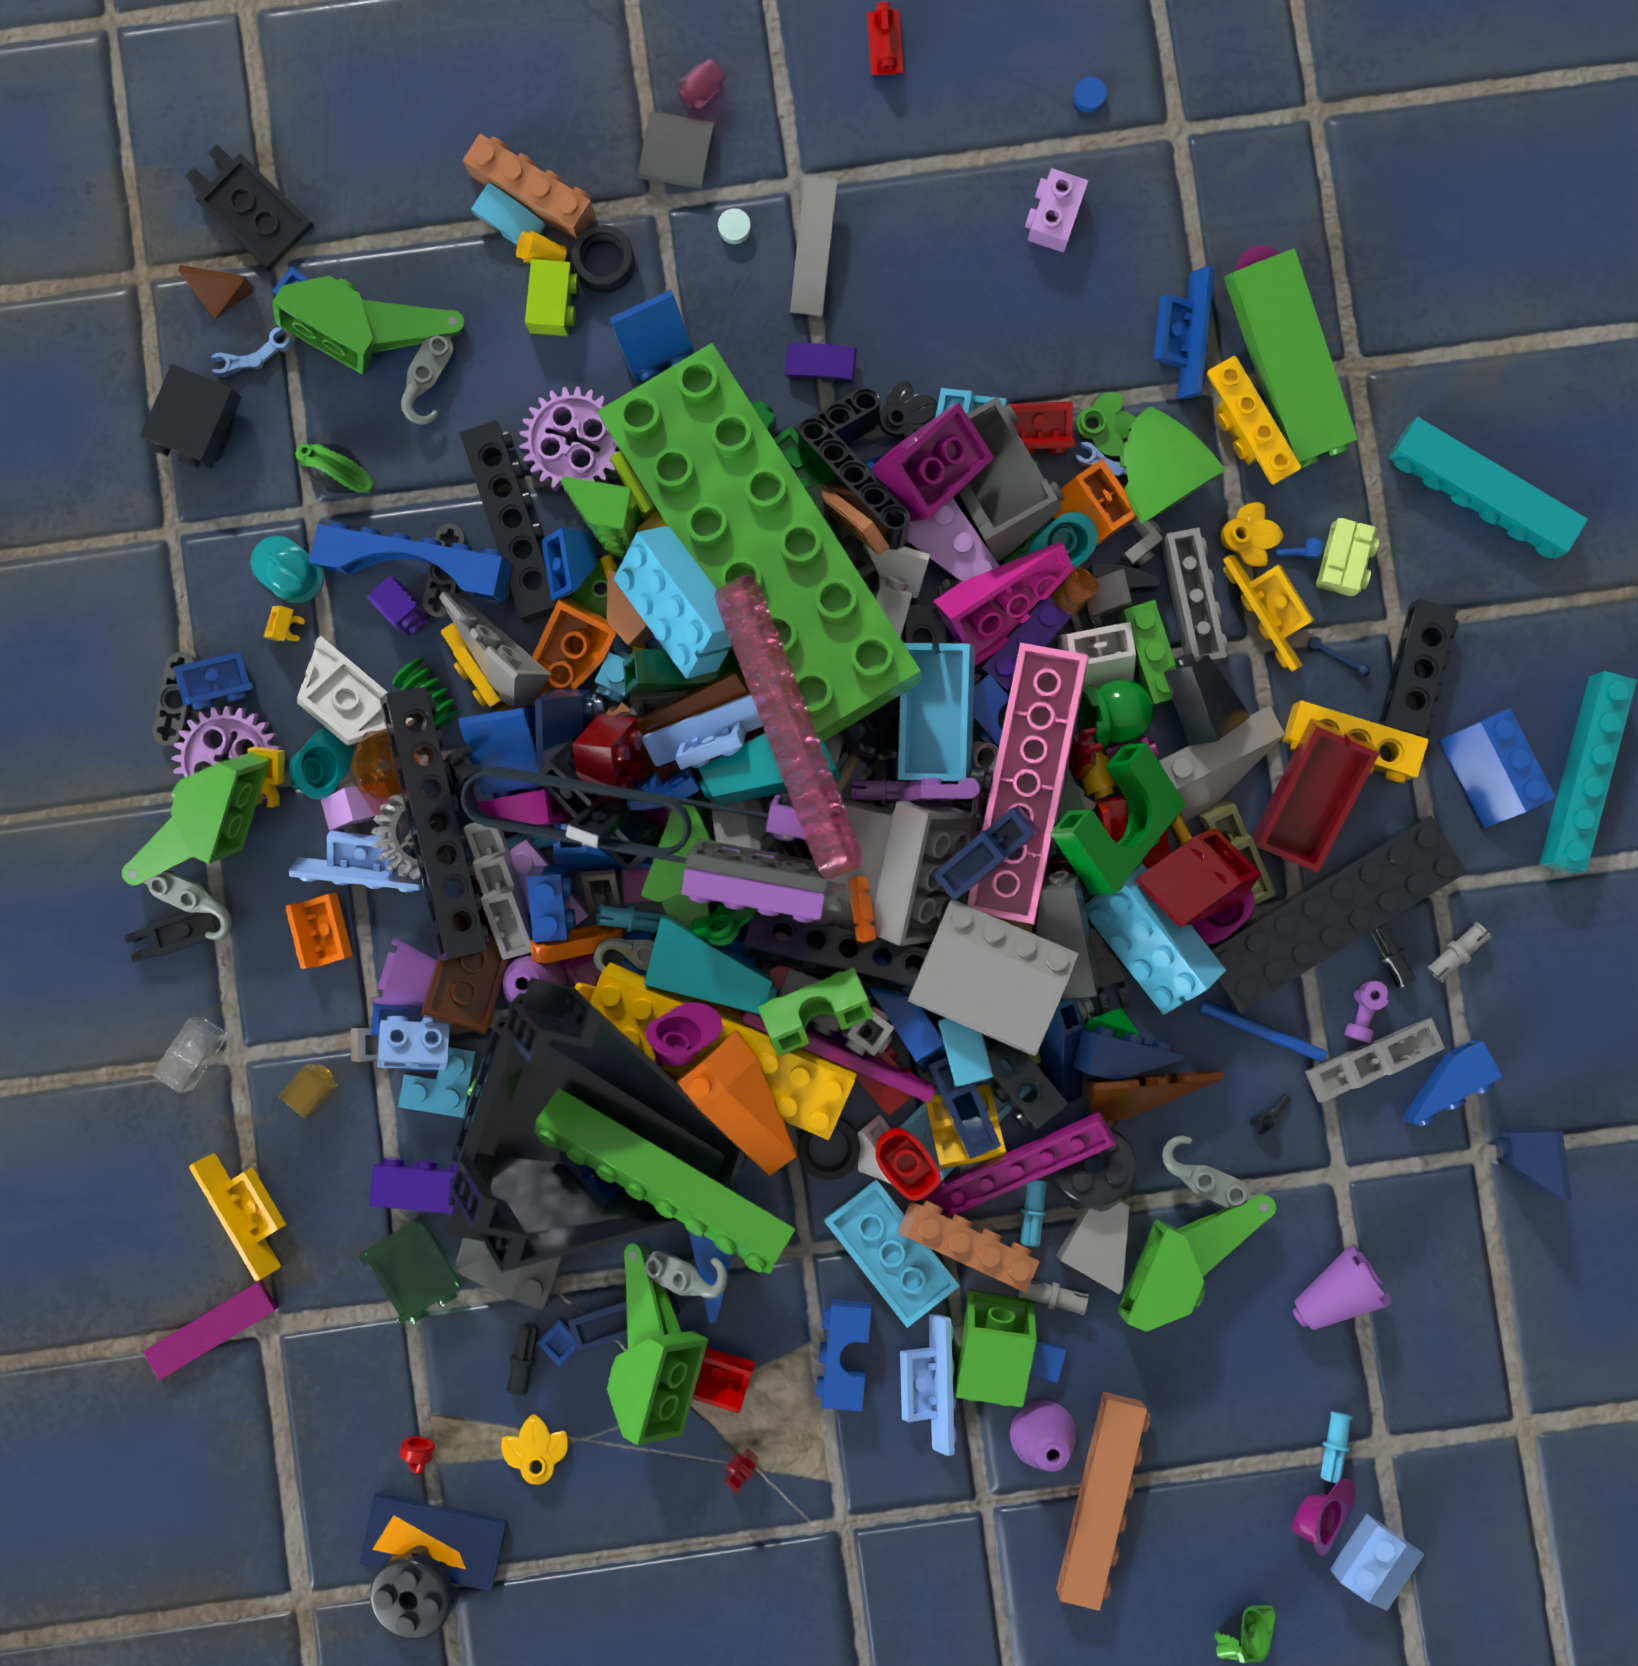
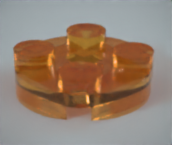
M387 732L371 735L357 743L352 756L351 768L358 790L377 799H389L393 795L400 796L401 790ZM414 751V760L419 764L417 753ZM382 757H386L387 763H392V769L388 770L386 774L379 769V762L382 761Z

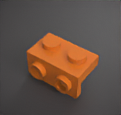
M330 893L304 902L286 905L288 923L291 928L296 955L301 969L320 967L353 957L337 893Z

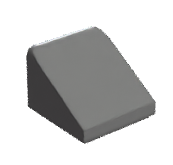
M351 1028L352 1062L377 1061L379 1036H371L372 1028Z

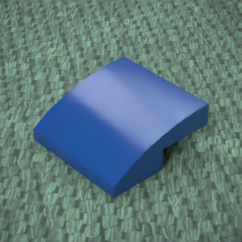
M689 767L664 782L654 772L640 781L633 790L687 798L699 791V777L693 767ZM627 799V805L631 806V810H646L663 806Z

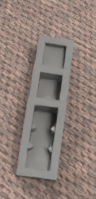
M805 176L793 278L791 313L823 316L838 180Z
M477 823L468 824L465 826L464 831L475 859L472 863L473 869L483 893L480 900L502 959L505 960L531 953L532 931L519 880L512 865V857L503 830L485 827Z
M1428 1018L1371 1041L1370 1044L1366 1043L1305 1071L1317 1101L1326 1102L1350 1089L1360 1088L1385 1075L1395 1074L1445 1049L1432 1018Z

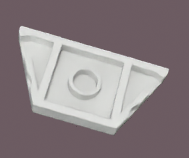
M319 636L297 697V704L347 746L387 733L380 699L388 692L322 636ZM407 718L406 726L413 725L416 719Z

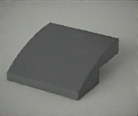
M651 111L642 148L638 178L702 189L708 167V154L714 135V122Z

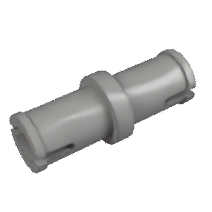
M1475 922L1456 942L1451 941L1447 945L1448 949L1431 965H1428L1427 969L1429 972H1433L1432 975L1443 983L1462 963L1467 964L1471 961L1470 956L1487 940L1492 938L1491 934L1485 933L1487 930L1481 924Z
M1035 1280L1031 1281L1027 1293L1021 1290L1018 1293V1298L1046 1304L1047 1309L1054 1310L1057 1307L1079 1313L1083 1316L1089 1296L1087 1293L1083 1294L1061 1288L1060 1284L1056 1282L1050 1285Z

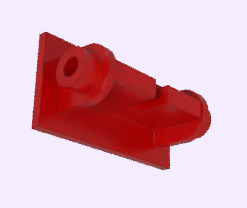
M879 2L874 11L867 12L871 76L903 74L899 10H893L889 2Z

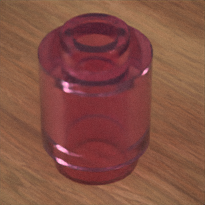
M709 58L705 62L700 61L678 83L680 88L678 95L689 108L695 106L700 109L723 87L722 83L726 80V76L712 59Z

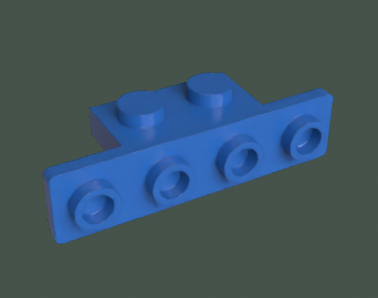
M1209 265L1189 274L1187 299L1172 294L1160 296L1154 361L1180 368L1177 399L1180 400L1201 395L1205 382L1204 368L1208 351L1207 339L1211 320L1210 309L1215 270L1214 267Z

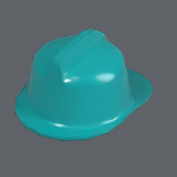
M1078 512L1065 513L1050 522L1035 538L1030 546L1028 555L1061 541L1074 568L1067 576L1069 577L1094 552L1098 541L1096 526L1085 514Z
M271 536L263 539L253 550L250 563L253 574L279 598L289 603L300 604L310 601L318 594L322 587V570L309 563L310 555L294 541L284 536Z
M326 727L319 729L311 736L304 747L292 757L289 764V776L292 781L290 786L293 789L301 790L303 794L311 799L321 800L329 797L353 763V744L347 746Z

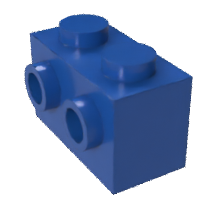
M566 865L532 867L526 878L533 942L567 940L572 929L576 928L575 910L570 909L569 896L573 894V884L571 876H567Z

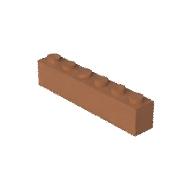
M1102 1392L1056 1587L1058 1597L1062 1602L1100 1611L1102 1600H1108L1111 1588V1580L1108 1579L1110 1566H1116L1119 1554V1547L1115 1546L1118 1533L1122 1534L1126 1525L1127 1515L1123 1512L1126 1499L1131 1500L1134 1491V1480L1131 1479L1134 1466H1139L1142 1457V1446H1139L1141 1434H1146L1150 1423V1413H1147V1408L1142 1401Z

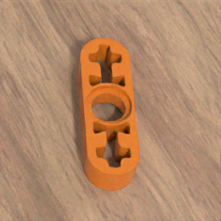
M595 924L572 929L567 940L533 942L531 940V958L538 963H551L594 953L597 946L605 939L612 937L623 939V928L598 926Z

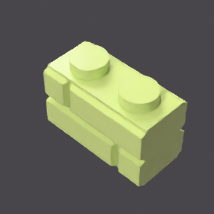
M1344 518L1335 520L1331 524L1316 587L1348 596H1354L1361 589H1366L1371 576V570L1366 569L1369 557L1373 558L1379 545V539L1374 538L1377 528Z

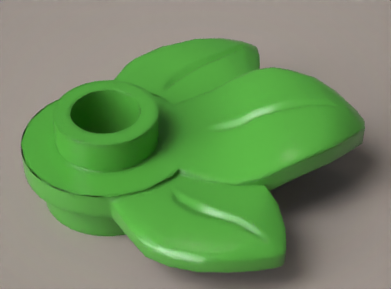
M1112 392L1099 396L1094 406L1083 409L1076 419L1078 433L1083 438L1092 440L1094 446L1103 455L1110 457H1120L1121 447L1124 444L1122 440L1128 438L1130 431L1127 429L1136 419L1132 414L1120 410L1123 402V395L1121 393ZM1094 420L1097 423V428H1088L1086 421Z

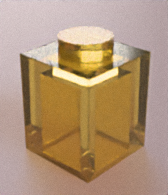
M308 1064L302 1067L278 1097L301 1117L306 1118L316 1112L338 1084L331 1079L333 1074L321 1064L316 1066Z

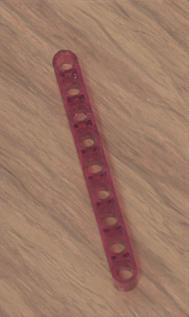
M744 574L717 589L715 601L815 864L823 877L832 879L861 866L863 855L761 588L751 575Z

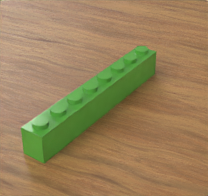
M558 1088L536 1119L534 1134L537 1135L543 1144L552 1148L558 1147L566 1152L568 1158L576 1164H586L596 1170L597 1175L601 1179L609 1183L616 1182L624 1187L631 1197L640 1201L644 1199L654 1205L661 1215L667 1218L674 1217L685 1224L687 1230L694 1235H704L715 1242L716 1247L724 1253H734L745 1260L746 1265L754 1271H764L770 1275L795 1231V1228Z

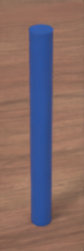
M1203 1000L1200 1005L1199 1012L1318 1062L1323 1063L1327 1057L1328 1052L1322 1048L1214 1003Z

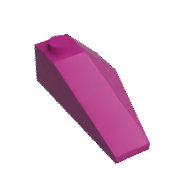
M1060 541L963 581L933 602L945 626L958 644H971L975 647L976 666L1000 650L1010 640L1007 638V635L1019 622L1024 624L1031 617L1028 612L1040 599H1047L1074 568L1064 544Z

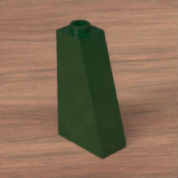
M635 649L623 661L625 694L674 692L688 688L696 690L738 669L746 682L753 671V667L742 650H729L717 671L686 679L665 649Z

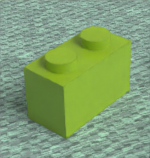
M531 259L525 324L529 333L568 337L569 326L575 325L576 309L571 304L572 294L578 293L579 276L574 274L570 262Z

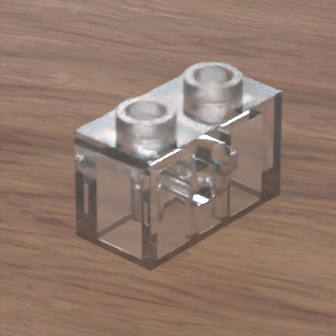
M202 1016L188 1018L151 1075L178 1093L193 1090L229 1034Z

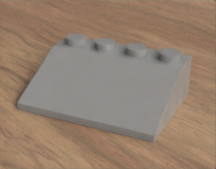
M920 801L896 802L895 810L892 814L889 839L885 847L882 872L878 880V891L873 909L874 922L871 923L872 926L875 925L877 937L899 946L933 941L942 917L952 899L933 874L982 832V830L975 831L977 817L970 818L971 808ZM970 890L956 901L967 905Z
M951 899L907 1001L1035 1056L1067 985L1079 953Z

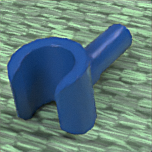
M1308 538L1306 539L1305 548L1276 549V557L1298 556L1315 561L1322 554L1324 541Z

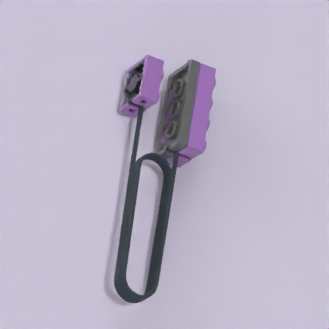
M486 767L479 770L465 782L461 792L463 809L466 815L477 824L576 844L581 843L566 837L567 830L485 814L477 807L473 799L475 782L483 776H494L663 805L674 809L681 816L684 823V835L677 845L670 848H660L607 838L598 848L686 864L681 894L689 895V899L695 902L709 903L710 900L724 902V906L731 909H744L745 906L758 908L759 913L768 916H778L779 913L793 915V919L801 922H813L814 919L820 920L824 909L841 911L842 900L839 896L843 895L845 884L830 881L833 863L699 838L689 850L687 858L671 854L678 852L686 844L692 831L691 818L687 809L681 804L768 819L766 832L774 833V837L777 839L792 841L794 837L808 839V844L828 847L829 843H836L841 827L844 803L778 791L775 799L770 804L769 813L505 767Z

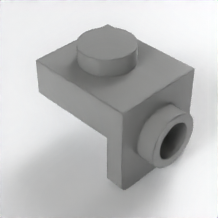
M1138 518L1134 521L1133 526L1143 539L1121 557L1120 561L1124 566L1132 567L1134 564H1137L1140 568L1155 556L1152 550L1159 545L1163 537L1160 535L1162 533L1161 528L1153 519L1144 524H1141Z

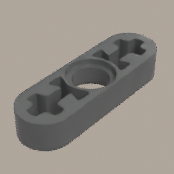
M444 524L435 533L434 539L442 542L441 546L448 547L443 538L449 537L451 532H454L456 538L459 539L458 543L467 545L466 535L457 525ZM430 564L423 606L430 616L443 620L450 617L445 607H441L440 611L436 612V608L431 605L432 600L438 601L440 590L434 588V584L444 588L451 587L450 591L443 589V592L458 593L459 586L452 577L445 581L438 579L436 575L438 567Z
M176 652L169 656L166 661L152 727L154 740L166 747H175L173 746L174 743L185 741L179 734V731H188L189 725L187 721L190 720L193 707L190 704L172 709L168 704L169 695L174 691H179L178 685L172 684V680L176 681L173 667L177 664L181 665L183 662L187 664L197 661L196 658L184 652ZM168 712L173 715H181L180 720L165 717V714ZM171 725L176 730V735H172L168 739L163 734V729L169 728Z

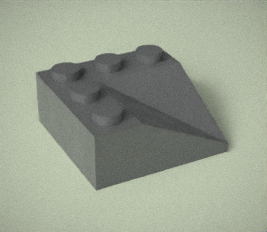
M463 1238L454 1272L511 1300L544 1310L549 1304L565 1256L501 1273L485 1242Z

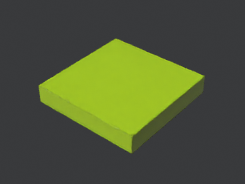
M620 450L610 456L611 463L624 487L631 488L642 516L646 521L657 512L656 508Z

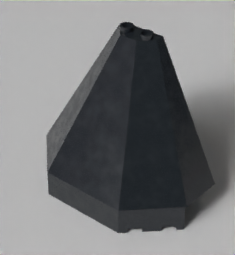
M531 978L528 982L526 993H519L508 1006L509 1015L507 1017L500 1015L495 1021L452 1151V1161L458 1162V1168L455 1177L450 1179L448 1205L454 1206L447 1224L446 1235L485 1242L501 1273L683 1224L674 1217L667 1218L661 1215L651 1203L644 1199L640 1201L631 1197L621 1185L616 1182L609 1183L601 1179L597 1175L596 1170L586 1164H576L568 1158L563 1150L556 1146L553 1148L548 1147L538 1139L537 1135L534 1134L536 1119L558 1088L734 1193L736 1191L735 1183L739 1171L743 1169L747 1159V1154L697 1108L677 1082L576 988Z

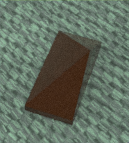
M179 265L178 272L214 319L253 292V285L244 275Z

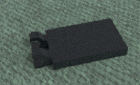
M216 144L208 152V155L212 157V160L223 171L211 183L194 167L185 177L200 192L195 198L196 202L270 271L314 225L241 153L233 160Z

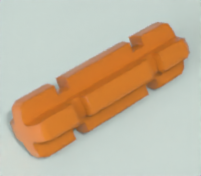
M855 876L848 880L849 893H853L850 900L854 924L858 925V927H855L856 940L862 943L871 942L876 939L875 925H871L874 922L871 897L866 893L869 891L868 879L863 876Z

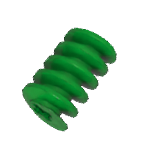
M418 657L399 670L392 680V685L394 688H401L400 691L426 686L427 694L432 695L435 702L436 713L432 715L435 728L444 727L455 720L462 713V710L459 709L452 712L449 710L455 703V700H442L448 690L446 688L435 690L434 687L439 683L440 679L436 677L428 680L427 676L431 673L432 668L430 666L421 669L419 666L425 658Z

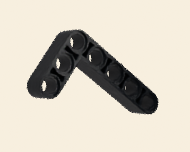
M860 388L800 423L798 430V454L832 492L839 495L875 524L890 547L889 549H899L908 541L910 513L847 446L874 430L879 423L881 405L879 393L871 388Z

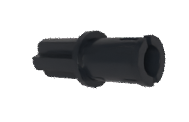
M1384 923L1369 932L1381 955L1379 961L1380 963H1385L1395 982L1396 988L1404 987L1415 981L1416 976L1403 955L1405 950L1403 947L1399 948L1388 925Z
M522 1324L518 1328L514 1354L510 1355L509 1358L512 1366L506 1391L512 1394L525 1395L528 1393L532 1365L536 1364V1359L533 1357L538 1328L533 1325Z

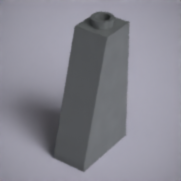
M1057 871L1049 876H1045L1040 892L1036 935L1079 953L1060 1000L1097 996L1100 977L1080 878L1077 873Z

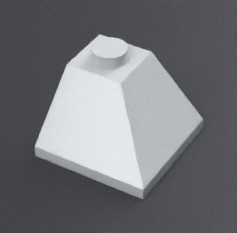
M864 544V552L877 569L876 581L878 577L887 579L888 576H895L905 580L912 592L910 603L916 604L930 554L903 546L899 549H888L880 555Z

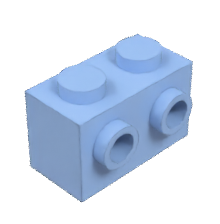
M389 1016L387 1020H380L377 1067L445 1070L448 1060L449 1024L430 1018H422L421 1022H410L404 1016Z

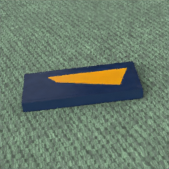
M376 1493L372 1502L359 1564L381 1568L391 1555L397 1556L415 1546L423 1545L428 1548V1554L431 1558L444 1562L449 1566L450 1583L492 1591L507 1520Z

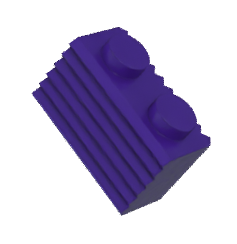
M394 577L386 578L367 596L393 627L405 636L418 634L428 624L429 614L426 612V609Z

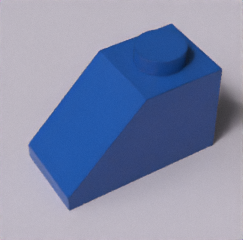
M561 527L541 539L551 601L557 602L577 591L598 564L593 533Z

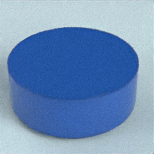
M1096 77L1081 79L1076 84L1073 93L1075 106L1085 113L1098 111L1104 104L1107 94L1106 87Z

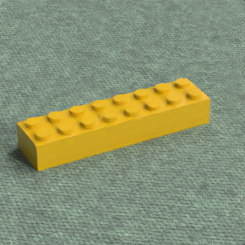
M611 962L602 971L590 1002L654 1062L655 1055L646 1039L645 1033L648 1024L677 1006L692 1002L709 1005L720 1015L723 1027L720 1035L711 1044L701 1049L687 1065L670 1066L662 1064L659 1067L680 1077L686 1067L737 1029L759 1056L763 1074L768 1086L770 1085L774 1102L783 1120L824 1139H830L854 1084L857 1071L801 1047L777 1056L769 1034L743 1023V1018L691 996L644 985L646 977Z

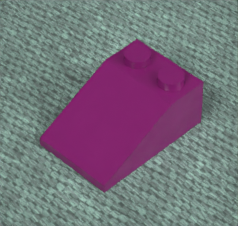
M955 403L893 447L871 468L878 479L908 510L910 522L930 519L988 465L994 457L961 404Z

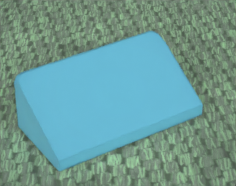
M948 1018L939 1020L942 1038L956 1087L994 1077L983 1034Z

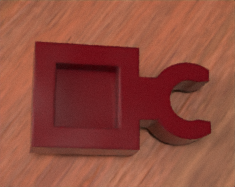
M1095 727L1081 730L1078 735L1073 737L1068 767L1074 780L1088 775L1097 763L1096 753H1100L1103 749L1102 743H1094Z
M749 1448L742 1455L736 1452L724 1467L727 1470L724 1483L736 1494L740 1491L742 1484L752 1477V1470L757 1466L758 1456Z

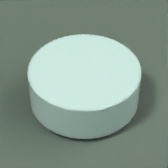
M734 208L723 212L718 220L721 238L730 244L744 242L751 231L748 215L744 211Z

